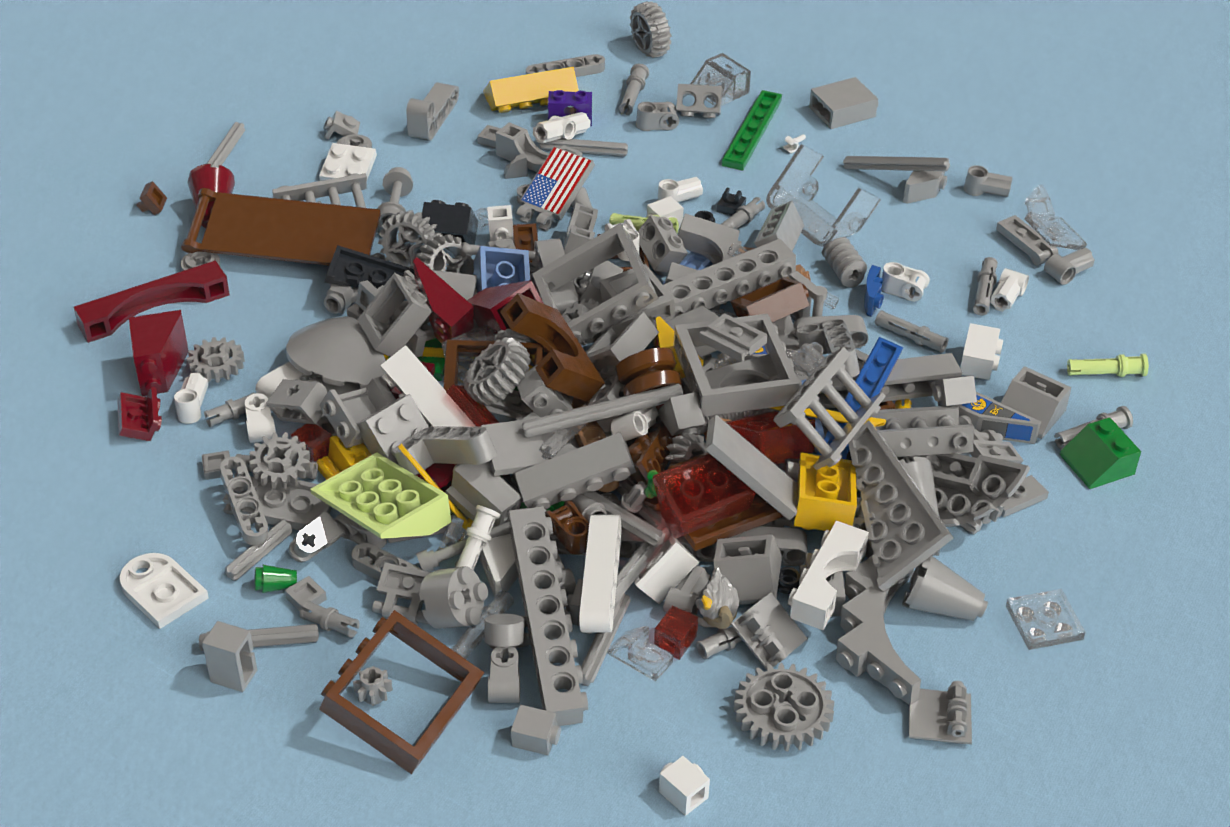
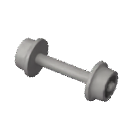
M402 167L392 168L383 178V187L391 196L389 202H384L377 208L381 212L379 226L384 229L382 227L383 223L388 221L390 216L397 215L400 211L406 212L405 208L399 204V199L412 191L413 180L409 171Z

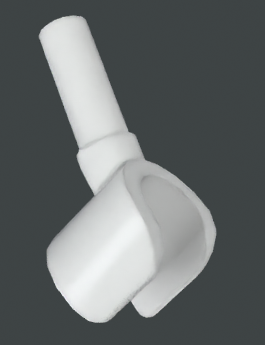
M804 134L796 138L787 136L785 141L788 144L783 146V148L789 153L796 152L799 147L798 143L805 140L806 136Z

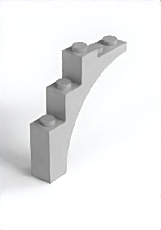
M871 556L860 563L856 571H848L846 573L845 594L850 601L842 605L840 626L847 634L838 639L836 660L844 669H848L857 677L865 671L868 672L874 680L887 687L895 697L902 699L908 705H912L919 700L921 679L904 664L893 649L886 633L883 616L889 601L898 589L911 579L914 569L883 592L878 587V572Z

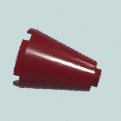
M203 164L190 171L187 183L195 209L199 202L198 194L202 188H207L214 192L233 193L235 180L231 170L222 165H218L219 168L211 167V164ZM215 201L208 203L201 225L204 228H207Z

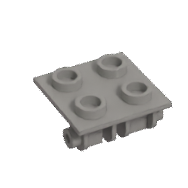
M771 592L731 623V626L766 670L767 664L774 667L808 639Z
M953 681L948 687V691L920 689L919 700L909 705V738L972 745L971 694L967 693V688L963 682Z

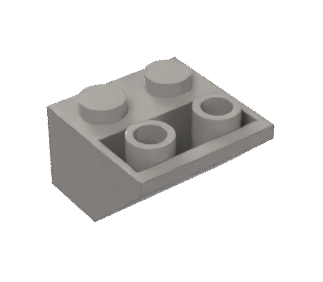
M1024 366L1012 379L1001 403L1041 421L1038 438L1042 439L1066 411L1072 387Z
M773 534L717 539L714 568L719 567L722 575L736 588L739 605L758 603L770 592L775 598L777 597L782 555Z

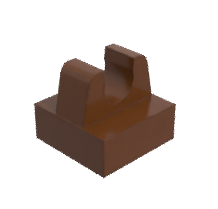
M152 181L145 185L139 197L141 202H138L136 206L142 212L150 210L155 215L162 211L167 197Z

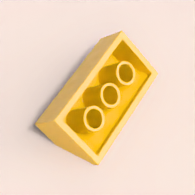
M574 67L491 80L484 88L483 93L492 111L498 110L499 113L511 111L512 107L519 106L520 109H527L535 103H540L541 106L548 105L549 91L563 90L576 92L579 90Z

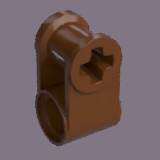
M568 500L564 502V506L552 512L549 510L545 511V516L551 517L553 535L558 538L566 550L574 555L585 553L587 550L589 522L578 511L575 504Z

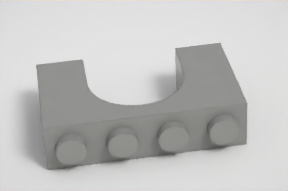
M686 213L678 232V236L682 239L686 250L707 257L713 264L734 257V254L738 255L742 241H738L739 230ZM671 262L664 284L699 270ZM721 304L708 310L718 313Z
M532 411L526 417H520L516 421L539 418V416ZM557 431L541 434L548 459L577 449ZM489 461L478 465L457 464L454 467L451 486L475 507L480 505L501 514L500 518L494 522L496 526L509 521V511L520 509L522 496L500 476L493 475Z

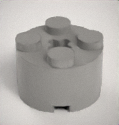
M462 566L439 569L428 573L424 577L420 587V601H425L426 610H422L426 621L432 627L446 629L477 625L480 622L484 600L488 597V588L485 583H481L477 574L470 567Z

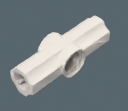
M583 112L564 117L552 116L548 121L537 123V126L533 127V136H535L539 143H546L561 138L570 140L576 134L586 132L590 128V120L587 114Z

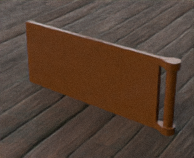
M202 188L198 194L199 202L187 239L183 241L181 248L187 253L208 252L330 266L337 245L364 254H371L381 212L379 209L221 193ZM215 201L202 243L196 242L208 203Z

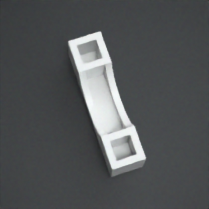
M839 521L835 522L831 531H825L821 541V549H815L810 561V568H805L801 574L799 588H793L790 593L788 605H791V619L824 630L834 612L837 590L827 582L826 578L839 571H856L866 552L869 532Z

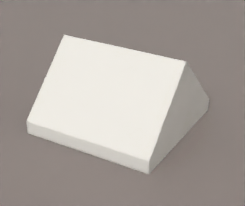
M671 535L634 582L638 588L660 604L666 598L669 590L672 587H676L699 561Z

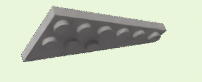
M867 421L848 445L853 466L856 468L858 478L856 482L858 490L861 492V506L866 530L869 532L868 539L871 541L874 553L872 558L878 572V587L884 592L954 538L878 430L870 421Z

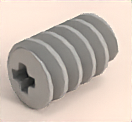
M839 237L823 247L821 252L823 257H825L842 284L850 288L857 287L864 279L867 265L857 250L854 249L849 239Z

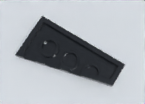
M337 245L324 283L359 288V282L368 280L378 289L382 285L384 286L394 273L404 277V271L409 270L414 275V269Z

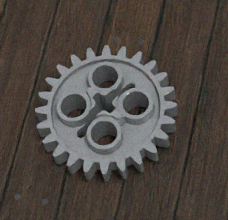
M779 663L778 669H774L770 664H767L765 672L757 667L755 676L747 673L746 682L740 681L739 690L735 691L734 712H736V722H742V731L750 730L749 738L751 740L758 736L761 737V746L765 745L768 741L772 742L773 750L779 744H783L785 751H789L790 744H794L798 750H801L803 741L812 746L814 737L821 740L823 738V731L828 732L830 722L833 721L834 701L831 700L832 691L825 690L826 682L817 683L818 675L816 673L808 677L806 675L807 668H803L800 672L796 671L795 664H792L789 669H785L783 663Z

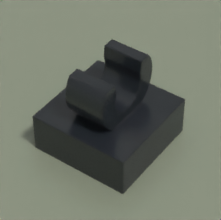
M727 187L717 204V212L732 216L740 206L746 205V197L742 196L740 190L737 191L736 195L729 193L730 188Z

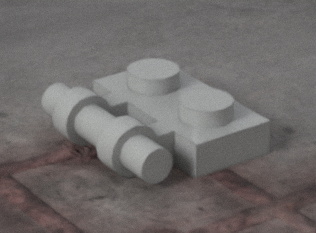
M974 429L973 452H969L972 457L978 458L979 455L1019 464L1024 461L1010 442L1002 441L1003 436L1001 433H996L994 430L978 432V430Z
M385 562L376 590L381 594H386L385 602L375 600L372 612L381 613L382 617L388 618L395 610L416 625L419 622L429 624L421 611L425 601H420V587L424 577L430 572ZM398 597L412 600L410 607L398 606L396 604Z

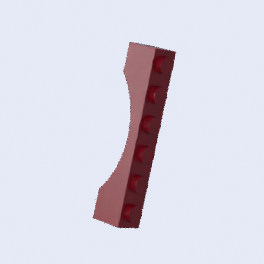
M215 260L74 306L73 308L77 325L89 343L112 335L122 324L129 320V317H134L151 308L178 302L208 303L229 296L230 293L227 276Z

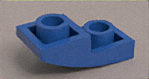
M872 265L868 272L864 296L865 312L870 317H872L876 308H881L884 300V295L881 294L883 278H880L881 267Z

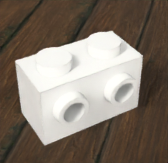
M970 323L960 367L962 375H974L975 378L990 380L992 370L997 371L1000 356L995 354H1001L1003 340L998 339L1000 334L999 328Z

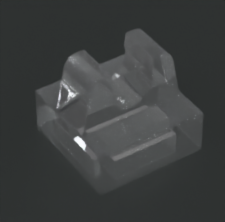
M453 516L451 523L444 531L437 551L468 538L466 530L462 528L464 520Z

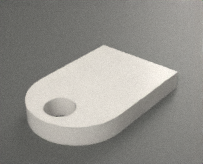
M148 553L135 557L123 567L120 573V583L124 595L159 629L209 599L207 590L175 560L164 554ZM148 568V570L143 573H136L138 569Z

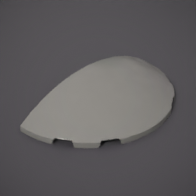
M345 316L326 319L303 327L292 334L286 345L287 358L296 369L307 376L314 372L322 376L323 382L343 386L346 381L360 385V388L363 389L368 386L372 378L382 377L385 374L381 367V364L386 361L383 353L374 349L359 321L352 317Z
M956 453L897 457L898 460L904 459L905 463L914 462L913 457H924L930 461L939 518L946 527L976 521L996 510L1015 493L1030 470L1028 465L979 455L978 458Z

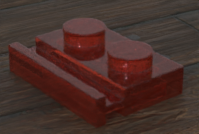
M453 384L446 391L476 427L499 423L484 404L481 405L474 401L467 394L464 386Z

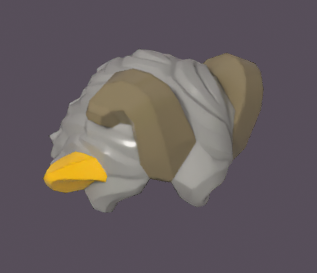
M717 567L713 571L707 589L701 592V599H696L695 601L700 613L704 616L700 618L697 615L696 621L705 628L716 627L726 629L729 628L736 618L739 597L736 588L722 575L719 567Z

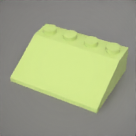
M378 452L310 489L312 495L381 539L431 535L452 522L448 494Z

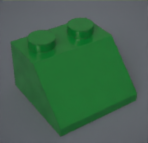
M1109 417L1087 424L1060 451L1059 455L1089 489H1093L1135 475L1142 451Z

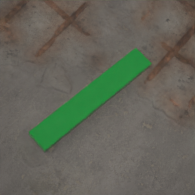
M765 90L760 92L723 157L722 166L744 170L782 101V94Z

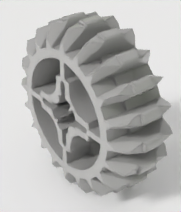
M646 1L634 6V9L631 10V23L629 25L631 26L633 40L639 50L645 53L646 56L654 58L661 57L670 50V37L672 35L670 34L669 20L666 19L665 12H662L661 6L652 1Z
M413 210L407 212L400 211L397 215L390 216L388 221L383 223L382 227L384 229L379 233L382 239L379 240L378 244L383 246L380 253L386 254L385 260L414 269L413 260L416 258L415 255L422 253L420 249L422 244L427 245L426 241L428 239H434V237L441 235V233H435L434 231L437 224L430 225V217L422 219V212L414 214Z
M438 235L434 239H428L426 241L427 245L420 247L422 253L415 255L431 270L469 275L474 273V259L471 258L472 255L464 254L461 250L462 246L468 243H461V238L459 237L453 238L451 235ZM443 248L449 250L455 258H451L448 253L444 252Z
M505 337L502 340H496L493 345L489 344L487 349L482 350L481 354L475 357L476 360L469 365L470 369L465 373L466 377L463 381L465 384L464 389L474 401L481 405L485 404L488 406L492 403H498L500 399H505L508 393H512L513 389L519 386L521 379L525 378V372L530 368L528 366L531 362L530 354L522 344L513 338Z

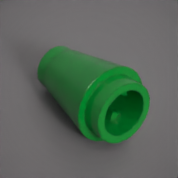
M264 564L262 567H255L254 588L255 590H262V593L287 589L297 583V570Z

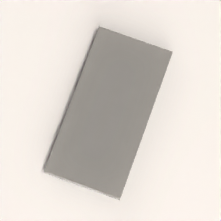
M715 414L708 424L706 451L789 520L797 514L798 484Z

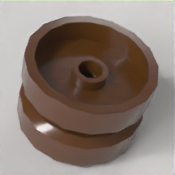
M652 348L640 351L621 360L616 365L615 370L619 382L625 385L622 391L623 396L674 384H680L683 390L684 385L680 373L674 370L677 363L673 351L669 348Z

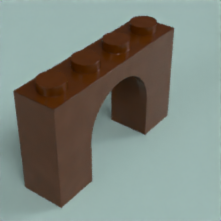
M517 293L500 311L512 331L536 340L549 351L544 359L535 367L546 387L588 402L605 384L558 309Z

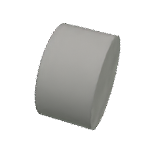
M494 614L485 618V643L498 647H510L524 642V618L522 616Z

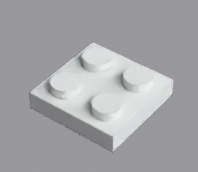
M332 143L319 175L320 181L346 177L354 173H366L368 179L377 156L376 149Z

